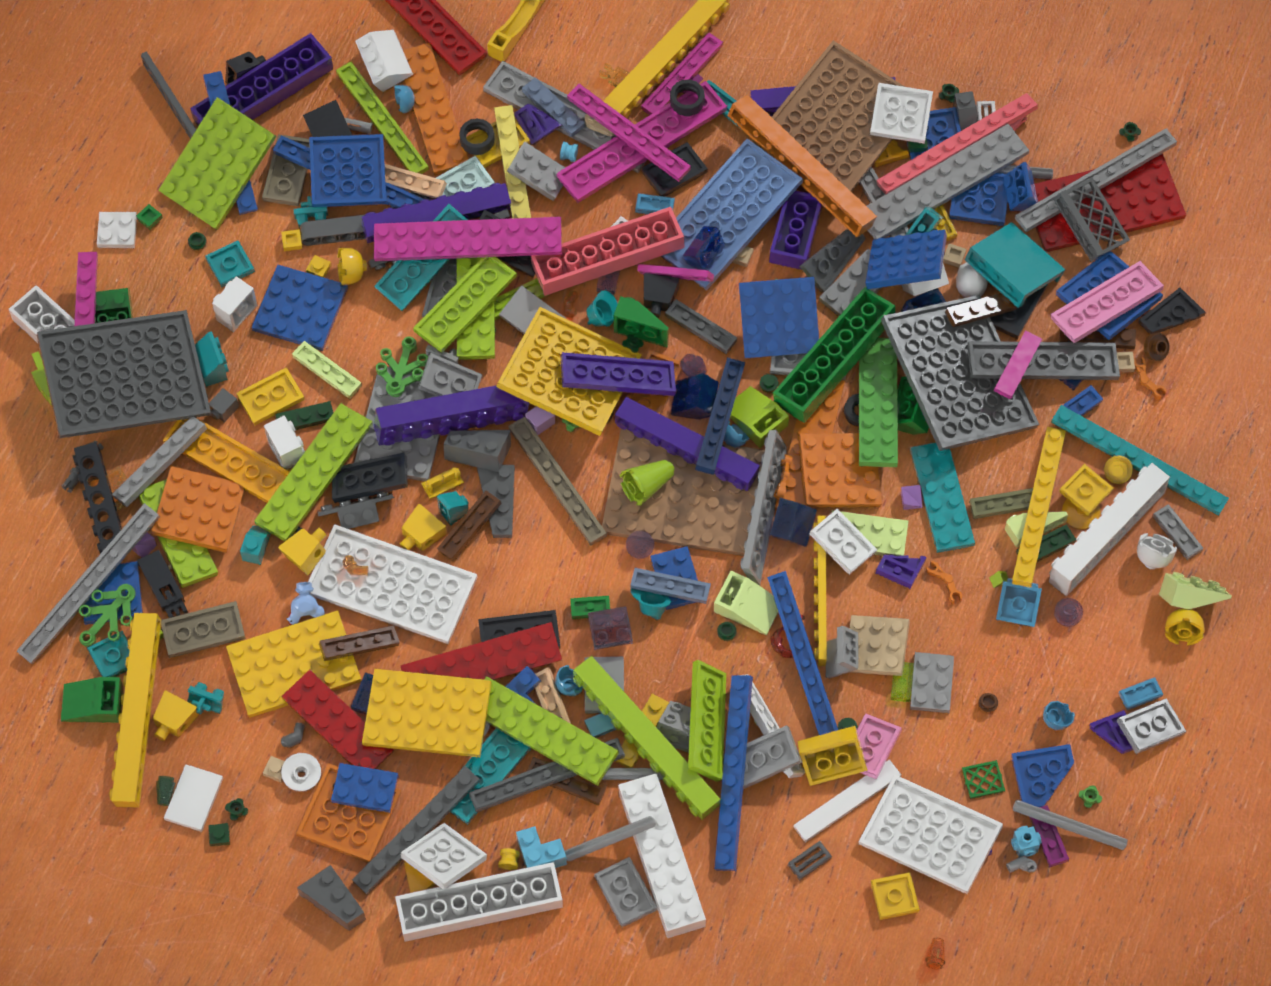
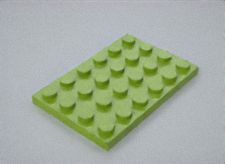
M217 97L158 191L218 230L277 136Z

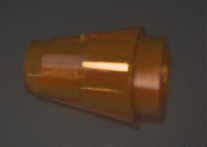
M941 938L932 939L925 958L927 967L931 969H942L945 964L944 940Z

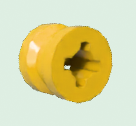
M509 848L501 849V860L498 867L505 870H517V859L520 857V852Z

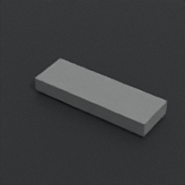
M1169 504L1153 514L1152 517L1171 541L1174 542V545L1186 560L1203 551L1201 544Z

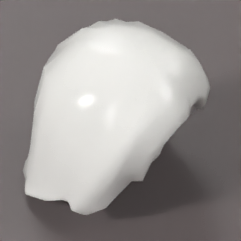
M967 262L960 265L956 277V288L959 293L965 298L976 295L982 296L987 288L988 281Z

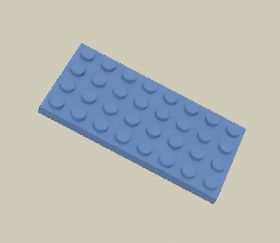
M746 139L676 217L684 236L685 248L662 255L661 257L676 268L710 271L714 274L712 282L693 280L705 290H708L803 183V179L749 139Z

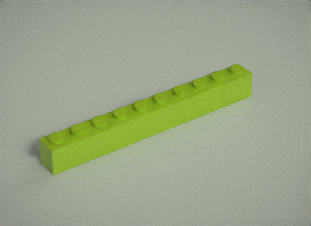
M592 656L573 670V680L578 687L582 686L587 691V697L592 702L596 701L601 713L605 716L608 715L612 719L611 723L617 730L621 729L625 734L624 737L627 742L634 744L638 748V754L650 762V767L655 773L659 772L663 776L664 783L676 791V796L681 802L685 801L689 805V810L695 817L698 816L703 820L720 806L721 799L697 772L688 769V762Z

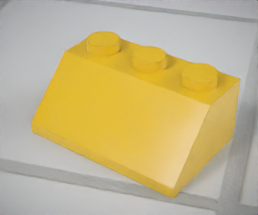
M856 726L798 741L799 754L810 786L868 771Z

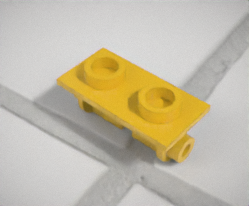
M454 467L421 483L429 499H432L463 484L464 481L460 476L459 469Z

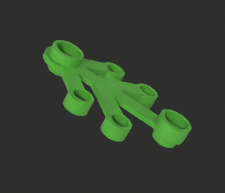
M410 336L405 337L402 341L403 352L399 364L392 357V352L389 348H384L380 352L381 359L386 361L395 372L394 379L387 372V365L385 363H378L376 365V373L381 375L386 381V391L392 397L401 396L406 386L421 380L423 370L419 367L425 366L428 359L426 354H419L416 361L407 365L410 354L417 350L416 340ZM413 371V375L403 379L405 374Z
M122 584L116 591H93L92 599L95 602L100 603L104 599H115L111 605L94 607L82 605L79 608V613L83 617L102 614L89 631L86 630L80 634L79 640L85 647L94 645L96 643L95 635L108 620H110L108 638L114 642L120 639L121 634L118 631L117 616L118 608L121 605L123 606V615L120 621L124 626H130V622L133 620L130 602L134 600L136 592L131 585ZM128 590V595L122 596L123 591ZM97 593H101L100 599H95ZM84 608H88L87 614L82 613ZM126 617H130L129 623H124ZM113 632H117L116 638H111ZM86 635H90L88 641H84Z

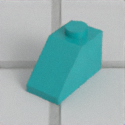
M925 207L905 235L917 232H931L937 228L944 217L932 208Z
M456 491L437 496L439 513L450 526L469 511L468 500L463 495L460 496Z
M253 525L245 534L240 550L242 561L261 565L271 533L259 526Z

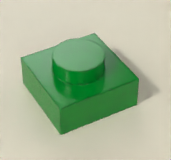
M148 204L136 215V218L151 230L163 216Z

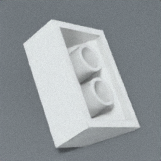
M394 30L369 32L355 41L373 84L382 92L413 75Z

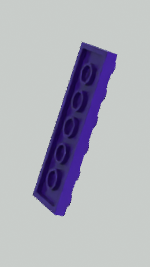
M564 352L561 354L563 387L675 396L676 385L673 361Z

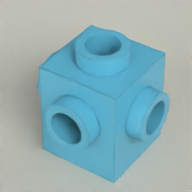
M1028 826L1019 827L1014 831L1013 839H1011L1013 850H1016L1018 858L1038 853L1039 846L1042 843L1040 834L1035 832L1034 826L1029 828Z

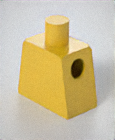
M418 504L402 526V533L406 538L400 545L406 550H410L415 545L421 551H424L447 534L446 525L421 504Z
M320 528L312 535L305 529H301L278 548L286 558L308 576L326 552L320 542L327 535Z
M165 690L153 716L155 725L159 727L154 734L155 737L165 741L169 733L176 737L181 736L198 717L199 714L196 713L197 707Z

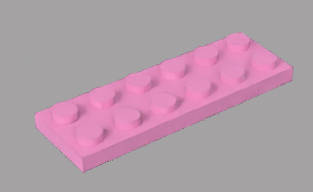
M1139 261L1051 314V319L1073 343H1076L1161 292L1164 285Z

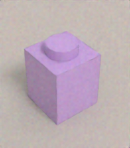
M537 406L525 414L527 421L537 435L555 424V415Z

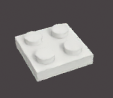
M99 212L97 247L135 248L137 213Z

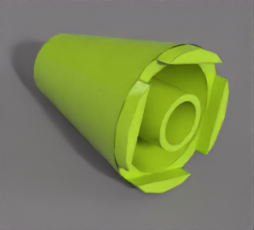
M661 460L625 469L620 474V478L623 477L621 486L631 502L635 500L638 502L636 505H642L674 476V466L667 460Z

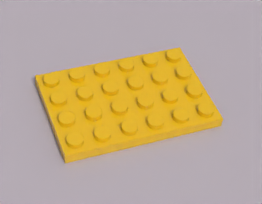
M338 611L226 646L249 718L288 706L282 699V695L309 669L332 691L362 682L353 655L328 661L323 659L319 647L320 640L346 635Z
M374 669L362 744L364 746L480 758L492 682L481 679Z

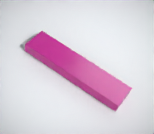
M638 264V272L643 275L644 273L708 282H712L714 279V274L708 270Z
M1025 330L994 389L996 393L1008 399L1012 398L1042 341L1040 337Z

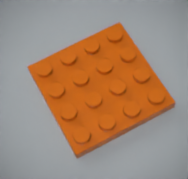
M859 433L799 435L805 507H880L882 505L878 467L859 466Z
M171 466L157 511L160 518L153 525L151 535L227 553L244 494V488L231 480Z
M328 763L296 835L369 863L374 857L402 792L399 789L395 790L390 813L332 803L331 798L339 767Z

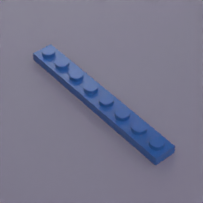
M222 72L204 74L203 79L210 106H212L217 97L230 105ZM250 180L236 200L239 215L258 210Z

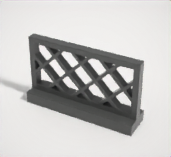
M1092 177L1068 190L1060 192L1053 198L1091 262L1130 241ZM1089 184L1091 186L1092 194L1084 192L1085 185ZM1072 192L1078 194V202L1073 201L1069 194ZM1082 196L1091 199L1090 206L1081 203ZM1094 200L1101 203L1102 210L1093 208ZM1080 208L1089 210L1087 218L1080 214ZM1092 212L1100 214L1099 222L1091 219ZM1104 216L1111 219V226L1103 224ZM1090 224L1098 226L1097 234L1091 232ZM1102 228L1110 230L1109 238L1100 235ZM1113 233H1119L1123 240L1119 242L1112 239ZM1099 239L1108 242L1106 249L1102 250L1099 245Z

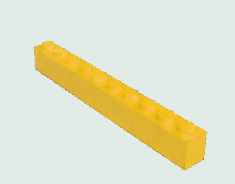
M698 0L605 98L604 102L625 118H628L631 110L641 104L642 99L652 92L653 87L657 83L662 82L665 74L674 69L679 59L682 60L687 51L696 45L698 39L706 35L709 27L715 25L719 17L729 10L730 0Z
M134 613V619L130 622L132 636L128 639V649L130 650L129 657H126V668L128 669L127 675H124L123 679L125 693L121 696L123 710L119 714V724L121 726L116 736L118 750H115L114 753L116 768L112 771V781H114V784L109 794L110 800H112L116 807H140L162 621L156 613Z

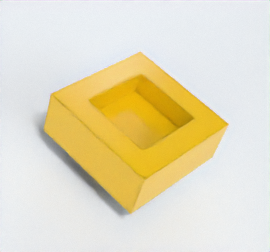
M300 229L281 232L284 251L302 249Z
M314 255L306 269V273L325 278L332 264L330 261Z

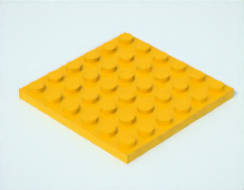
M539 307L496 387L601 436L623 392L563 387L561 354L564 352L637 359L641 358V354L633 353L629 348L623 347L612 340Z

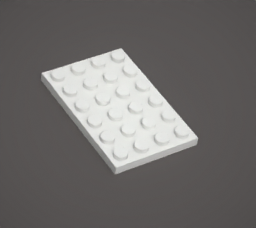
M894 774L864 830L859 844L968 894L1003 827V823Z

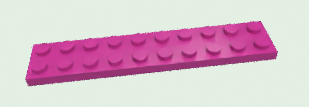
M704 81L700 85L704 89L705 103L699 113L692 116H683L676 113L669 103L635 125L667 148L725 112L727 105L712 87ZM688 91L677 98V101L684 105H691L697 102L698 95ZM616 136L556 173V176L575 201L579 203L648 159Z
M561 217L374 224L375 261L562 254Z

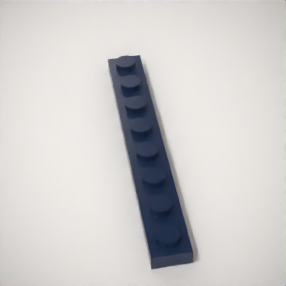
M727 357L695 470L714 475L745 362Z

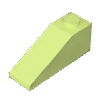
M1048 512L1043 534L1066 523L1067 512ZM1022 513L1018 516L1013 515L1006 521L1005 531L1016 548L1021 544L1027 513Z

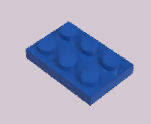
M688 546L650 556L654 572L698 581ZM667 596L671 599V603L666 606V610L696 602Z
M340 763L331 802L390 813L399 775L395 772Z

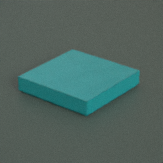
M238 240L205 256L221 287L226 286L236 276L241 279L255 272L252 263Z
M120 631L121 637L118 641L114 642L106 638L87 648L102 677H116L128 669L126 668V657H129L130 650L128 649V640L123 631ZM117 633L112 635L111 638H116Z

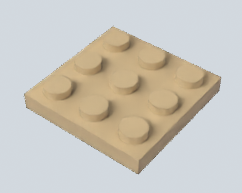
M851 615L849 629L858 632V669L851 672L902 676L910 626L909 619Z

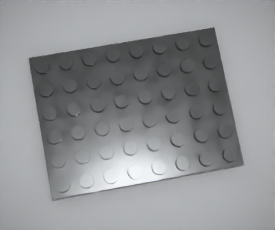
M980 295L889 314L881 318V322L939 451L1035 429L1039 426V422L1020 382L1012 398L1008 399L994 391L999 379L971 378L967 349L968 342H1001L990 317L953 327L945 311L949 307L981 299Z
M187 310L37 332L59 439L190 419L191 417H203L211 414Z

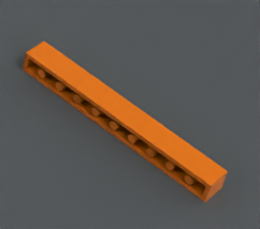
M746 95L732 104L727 116L769 155L803 179L801 185L856 237H859L872 228L877 218L873 211L863 204L859 198L847 189L845 185L751 97Z

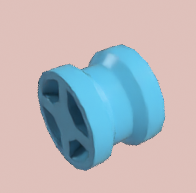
M563 142L560 160L569 159L570 162H575L578 145H569L567 142Z

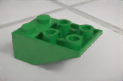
M130 288L96 292L95 323L133 318Z
M97 677L64 684L61 722L119 723L122 705L121 696L123 693V684L120 677Z

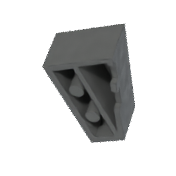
M510 430L450 431L443 444L444 458L448 461L499 472L511 447Z
M331 865L297 887L301 897L310 901L315 907L321 909L330 918L349 931L366 920L364 911Z

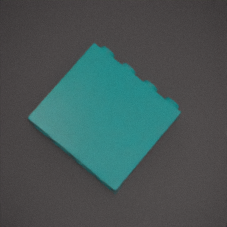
M1012 222L970 247L964 259L1018 308L1024 304L1028 296L1053 280L1058 283L1066 270Z

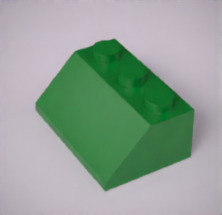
M906 376L901 377L897 389L898 431L912 435L927 433L929 426Z

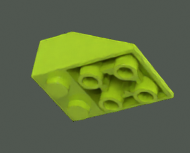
M751 386L735 398L730 416L737 426L759 448L765 445V438L768 437L769 430H776L779 434L788 426L789 415L776 402Z

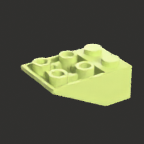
M730 571L714 602L715 613L764 635L768 634L778 614L774 596L749 578Z
M1173 572V574L1165 573L1159 593L1171 606L1184 609H1193L1231 599L1232 597L1226 591V588L1220 586V583L1209 580L1208 582H1203L1201 578L1195 576L1186 578L1178 572Z

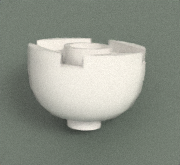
M1148 533L1140 536L1137 545V555L1147 568H1163L1172 562L1177 547L1174 548V542L1164 536L1154 534L1151 537L1148 536Z

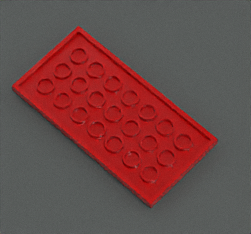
M1163 153L1100 189L1126 233L1186 218V212ZM1093 170L1034 184L1038 202ZM1086 197L1081 201L1082 204L1090 206V198ZM1094 200L1093 208L1102 210V205ZM1080 208L1079 212L1083 217L1087 218L1089 210ZM1061 212L1035 227L1045 252L1080 244ZM1092 212L1091 219L1099 222L1100 214ZM1104 216L1103 224L1111 226L1112 221L1109 217ZM1090 224L1091 232L1097 234L1098 226ZM1102 228L1100 235L1109 237L1110 230Z

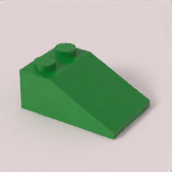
M620 296L613 315L614 333L624 336L632 334L639 340L668 348L669 327L639 301L631 297L625 298Z

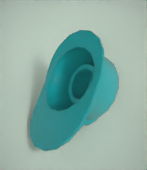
M606 290L598 293L586 310L588 325L609 327L613 323V315L618 304L613 294Z
M630 589L632 596L639 601L640 611L644 615L651 616L656 620L661 618L666 606L671 603V599L665 595Z

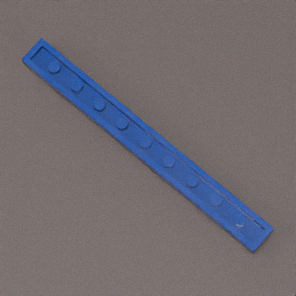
M281 135L273 148V153L311 170L310 148ZM385 182L387 205L400 208L404 204L413 205L418 204L421 200H425Z
M784 571L769 576L767 578L818 734L822 735L837 731L838 727L788 575Z
M732 675L714 868L717 871H736L753 681L751 675Z

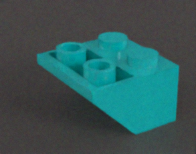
M212 331L208 332L195 344L206 387L228 380L226 373L229 372L218 337L214 338Z

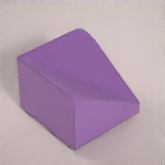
M920 485L901 487L900 493L903 510L922 508Z
M147 532L135 545L133 551L141 558L147 556L157 546L154 537Z

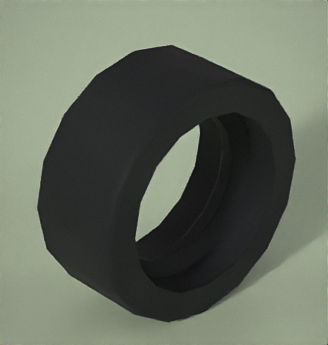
M690 79L681 80L672 87L670 91V105L676 113L683 116H692L702 110L705 103L704 89L698 82ZM683 91H692L698 95V100L694 104L684 105L677 101V95Z
M470 119L460 129L461 146L469 154H485L493 147L495 141L494 130L486 120ZM472 130H483L488 134L487 140L480 144L470 143L466 139V135Z

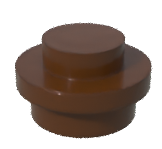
M985 693L979 698L978 704L982 711L989 713L997 709L998 699L991 693Z

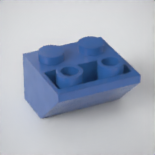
M1026 162L1021 163L1003 176L1010 211H1024L1038 203L1032 170Z

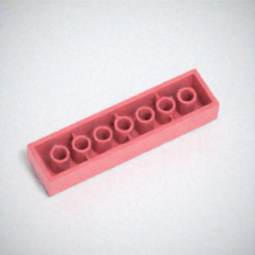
M668 207L562 243V254L532 255L531 262L543 294L546 296L685 248L684 236L672 208Z

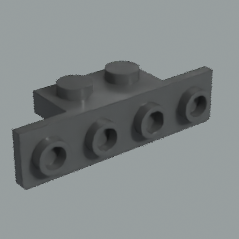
M385 492L377 494L376 497H361L355 502L350 500L339 502V506L332 507V504L324 505L317 512L318 516L338 512L341 527L350 529L379 522L375 503L394 497L392 493Z

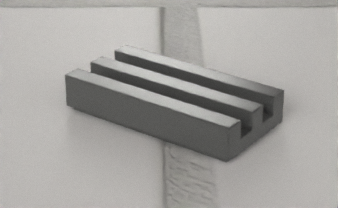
M819 841L788 863V867L792 869V872L797 875L800 881L829 861L832 856L821 841ZM818 848L821 849V851H819L814 856L803 862L798 867L795 866V864H797L805 857L816 851ZM823 854L826 855V856H824L823 858H821L820 860H818L816 863H814L813 865H811L810 867H808L806 870H804L803 872L800 873V871H801L803 868H805L806 866H808L809 864H811L813 861H815L816 859H818L819 857H821Z

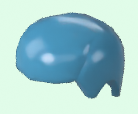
M395 85L396 103L400 105L398 110L402 113H408L414 105V93L409 86Z
M728 423L724 442L734 448L744 445L749 440V437L737 425L733 424L730 426Z
M566 665L558 670L555 677V685L561 694L573 697L580 694L583 687L576 685L573 680L574 669Z
M1051 701L1044 707L1043 720L1053 730H1064L1074 721L1075 713L1069 710L1068 704L1061 703L1060 701Z

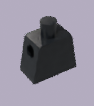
M246 52L227 60L225 82L227 85L265 62L266 59L262 55L256 58L251 52Z
M644 273V307L650 309L651 313L660 318L661 311L666 312L675 300L679 290V278Z

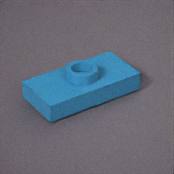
M638 193L635 213L650 214L671 207L673 210L675 198Z
M1154 677L1120 690L1119 696L1126 710L1163 697V692Z

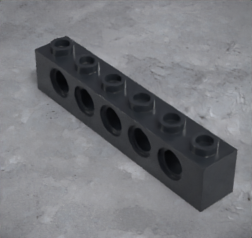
M92 442L74 448L75 455H73V460L80 469V472L77 474L80 483H84L85 490H82L85 501H89L90 507L87 508L90 519L93 518L95 523L92 529L95 537L98 536L100 543H97V547L101 554L122 530L100 447L97 442ZM88 463H94L92 468H85ZM93 480H99L96 486H90ZM104 498L101 504H95L96 499ZM103 515H109L107 521L100 522V518ZM114 533L111 539H105L106 534Z

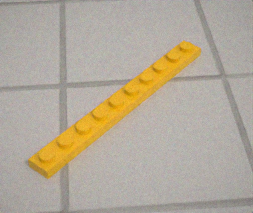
M1047 427L1012 584L1030 588L1032 586L1066 430Z

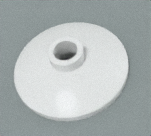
M294 754L287 758L282 766V779L286 786L292 790H310L320 780V764L310 754ZM304 772L305 776L299 777L298 773Z

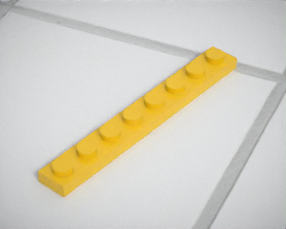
M818 515L817 522L813 523V529L818 524H820L826 518V516ZM814 540L813 550L817 552V558H814V569H817V576H814V587H817V593H814V605H818V611H814V623H818V629H814V641H818V648H814V657L818 659V666H826V551Z

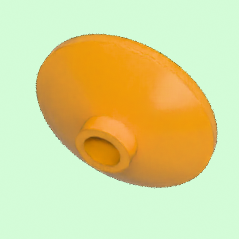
M1066 499L1062 507V512H1067L1068 514L1066 523L1075 529H1089V524L1095 518H1100V506L1089 516L1079 510L1068 499Z

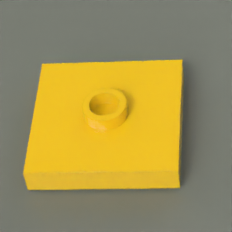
M1084 464L1060 488L1059 492L1089 516L1114 488Z
M910 872L871 880L880 920L918 913L920 911Z

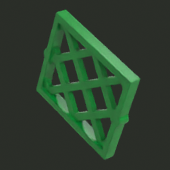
M997 760L962 767L970 799L1005 792ZM993 766L997 769V775L991 772ZM975 768H977V770L975 771V773L970 770V769H975ZM980 769L986 772L984 777L977 774ZM966 772L973 775L970 780L967 779ZM988 774L995 777L992 783L986 780ZM975 777L981 780L979 785L972 782ZM997 779L1000 780L1001 787L994 784ZM983 782L990 785L987 790L981 787ZM970 784L976 787L974 793L970 790ZM992 787L998 789V790L990 791ZM978 790H981V791L984 792V793L976 794V793L978 792Z

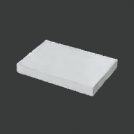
M838 509L809 533L849 575L877 551Z
M185 765L164 820L202 832L223 781V776Z

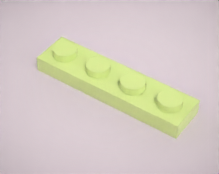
M305 341L292 353L294 359L349 399L362 387V383Z

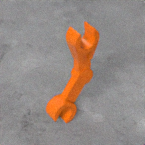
M1144 357L1141 358L1142 365H1138L1134 358L1135 370L1139 374L1141 385L1150 389L1155 399L1161 400L1162 396L1157 391H1161L1166 395V388L1160 385L1157 386L1149 380L1146 374V360Z
M786 454L784 455V460L781 459L780 466H783L781 481L778 483L773 497L777 499L784 497L786 480L790 474L789 467L792 457Z
M931 561L930 565L935 567V570H930L926 567V573L942 579L947 584L950 591L949 601L954 604V595L958 596L961 602L963 596L956 589L953 576L945 573L937 562Z

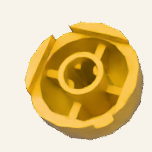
M338 249L337 258H341L339 259V264H337L339 282H341V285L357 283L362 278L363 271H367L366 260H363L361 254L355 249Z
M1183 608L1173 611L1168 616L1165 624V635L1169 641L1175 644H1179V641H1185L1187 645H1193L1203 639L1205 631L1204 622L1198 612Z

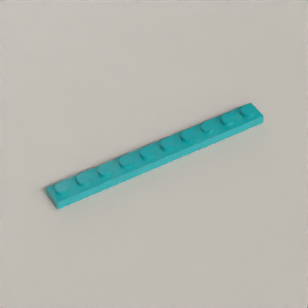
M1063 405L1059 407L1051 423L1112 457L1117 455L1125 456L1132 463V467L1139 472L1143 467H1148L1153 463L1170 476L1168 488L1218 516L1229 499L1225 495Z

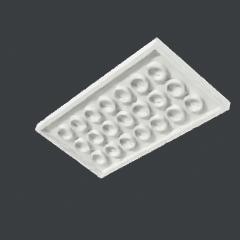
M334 524L324 546L326 552L315 566L308 581L312 583L313 588L310 595L449 645L478 578L477 574Z

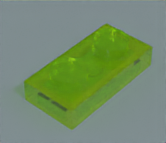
M904 662L902 676L893 675L890 700L910 702L914 663Z

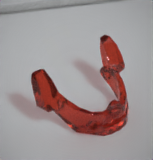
M782 626L776 629L770 638L772 648L783 658H794L792 651L782 645L783 638L780 637L781 632L784 630Z

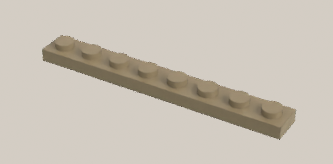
M523 417L509 425L510 432L591 546L605 538L607 533L527 419Z

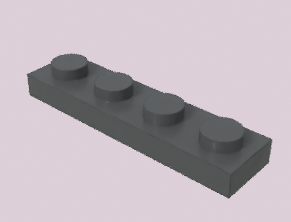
M677 299L665 312L667 318L725 354H728L737 342L738 337Z

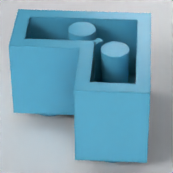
M535 826L516 832L517 842L526 868L554 862L555 868L567 865L561 839L541 844Z

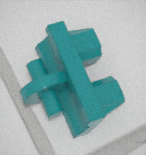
M307 196L308 202H301V208L293 209L299 227L302 223L308 222L310 217H315V221L325 220L326 216H328L327 207H312L311 196Z
M200 682L195 687H189L187 702L197 707V714L201 715L204 710L221 713L224 698L223 690L214 689L213 693L207 692V686Z

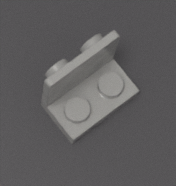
M845 626L837 627V638L827 641V678H833L858 669V632Z
M670 701L658 722L657 729L674 748L689 753L691 708L681 703Z

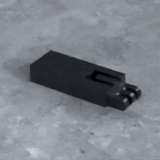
M157 550L138 559V565L162 611H165L169 618L174 617L172 612H175L176 616L181 615L178 610L182 608L184 614L188 613L183 603L185 602L184 597L160 551ZM166 586H168L169 589H170V591H169V590L165 591V595H166L167 598H168V599L165 600V598H164V596H163V594H162V592H161L160 589H161V588H164V589H165Z

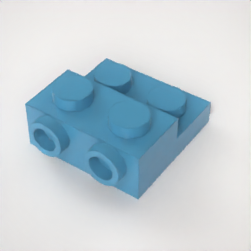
M1009 578L1007 582L1003 581L996 620L1035 627L1042 591L1041 588H1038L1039 584L1032 583L1030 588L1012 584V579Z

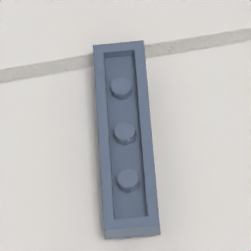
M536 77L522 87V92L548 116L561 123V128L571 137L585 127V122Z
M634 568L630 584L632 589L707 604L711 587L710 583Z

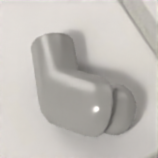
M1024 856L1006 864L1010 873L1018 869L1030 873L1037 870L1036 862Z

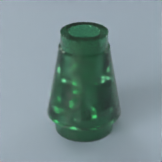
M158 776V781H156L157 805L169 806L176 784L173 777Z

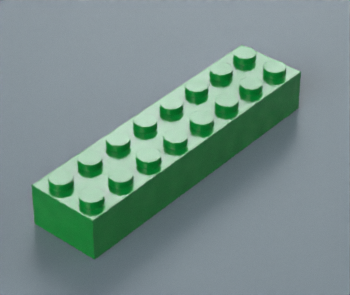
M864 287L773 392L774 402L784 411L805 423L884 332L885 328L881 318L885 315L896 313L895 305Z

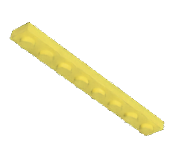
M513 106L494 107L506 185L511 200L512 219L531 218L526 184L507 172L520 149Z

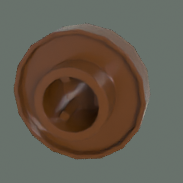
M1152 333L1146 338L1144 352L1148 359L1161 361L1169 353L1170 345L1165 335Z

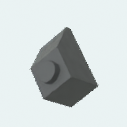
M973 91L954 94L953 107L956 108L962 131L977 122L976 104Z

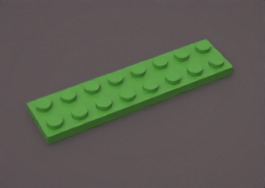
M877 338L859 359V466H898L897 355L889 338Z

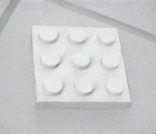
M878 83L870 135L925 144L933 91Z
M443 823L403 850L401 858L444 890L486 861L487 854Z

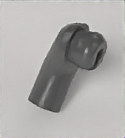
M295 723L294 732L281 738L282 746L290 748L301 743L305 725L303 723Z

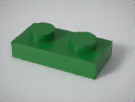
M609 596L570 598L572 619L611 616Z

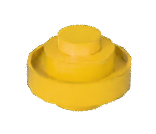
M1121 455L1109 458L1104 467L1107 479L1116 484L1128 481L1133 471L1130 460Z

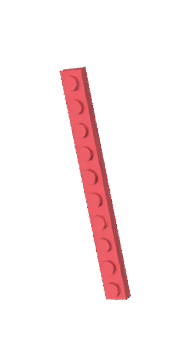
M1027 93L877 179L878 187L885 195L1006 124L1011 125L1038 109V104Z

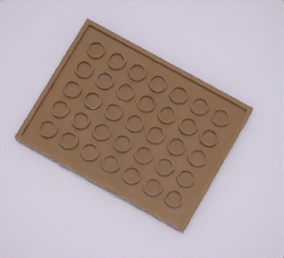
M833 40L774 113L772 118L852 192L893 140V138L870 135L878 83L896 86L903 85Z
M621 429L602 527L607 535L744 556V543L748 538L747 528L748 524L751 523V508L755 503L754 493L755 489L758 488V476L749 491L740 490L731 482L720 480L715 474L711 475L695 470L696 464H689L682 457L668 453L665 448L654 446L649 440L635 436L632 431ZM722 444L723 447L760 465L759 471H761V457L765 450L742 446L734 448L727 444ZM661 460H667L673 464L675 469L674 476L645 503L636 505L638 502L635 500L631 502L621 486L623 477L620 478V474L622 471Z

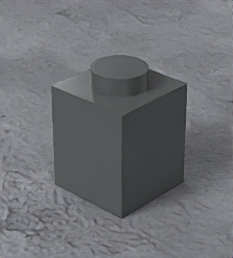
M224 388L209 402L210 415L216 420L220 419L222 422H225L239 408L237 398Z

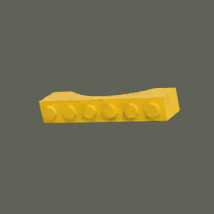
M521 0L511 17L502 27L495 31L487 43L488 56L505 62L545 0Z

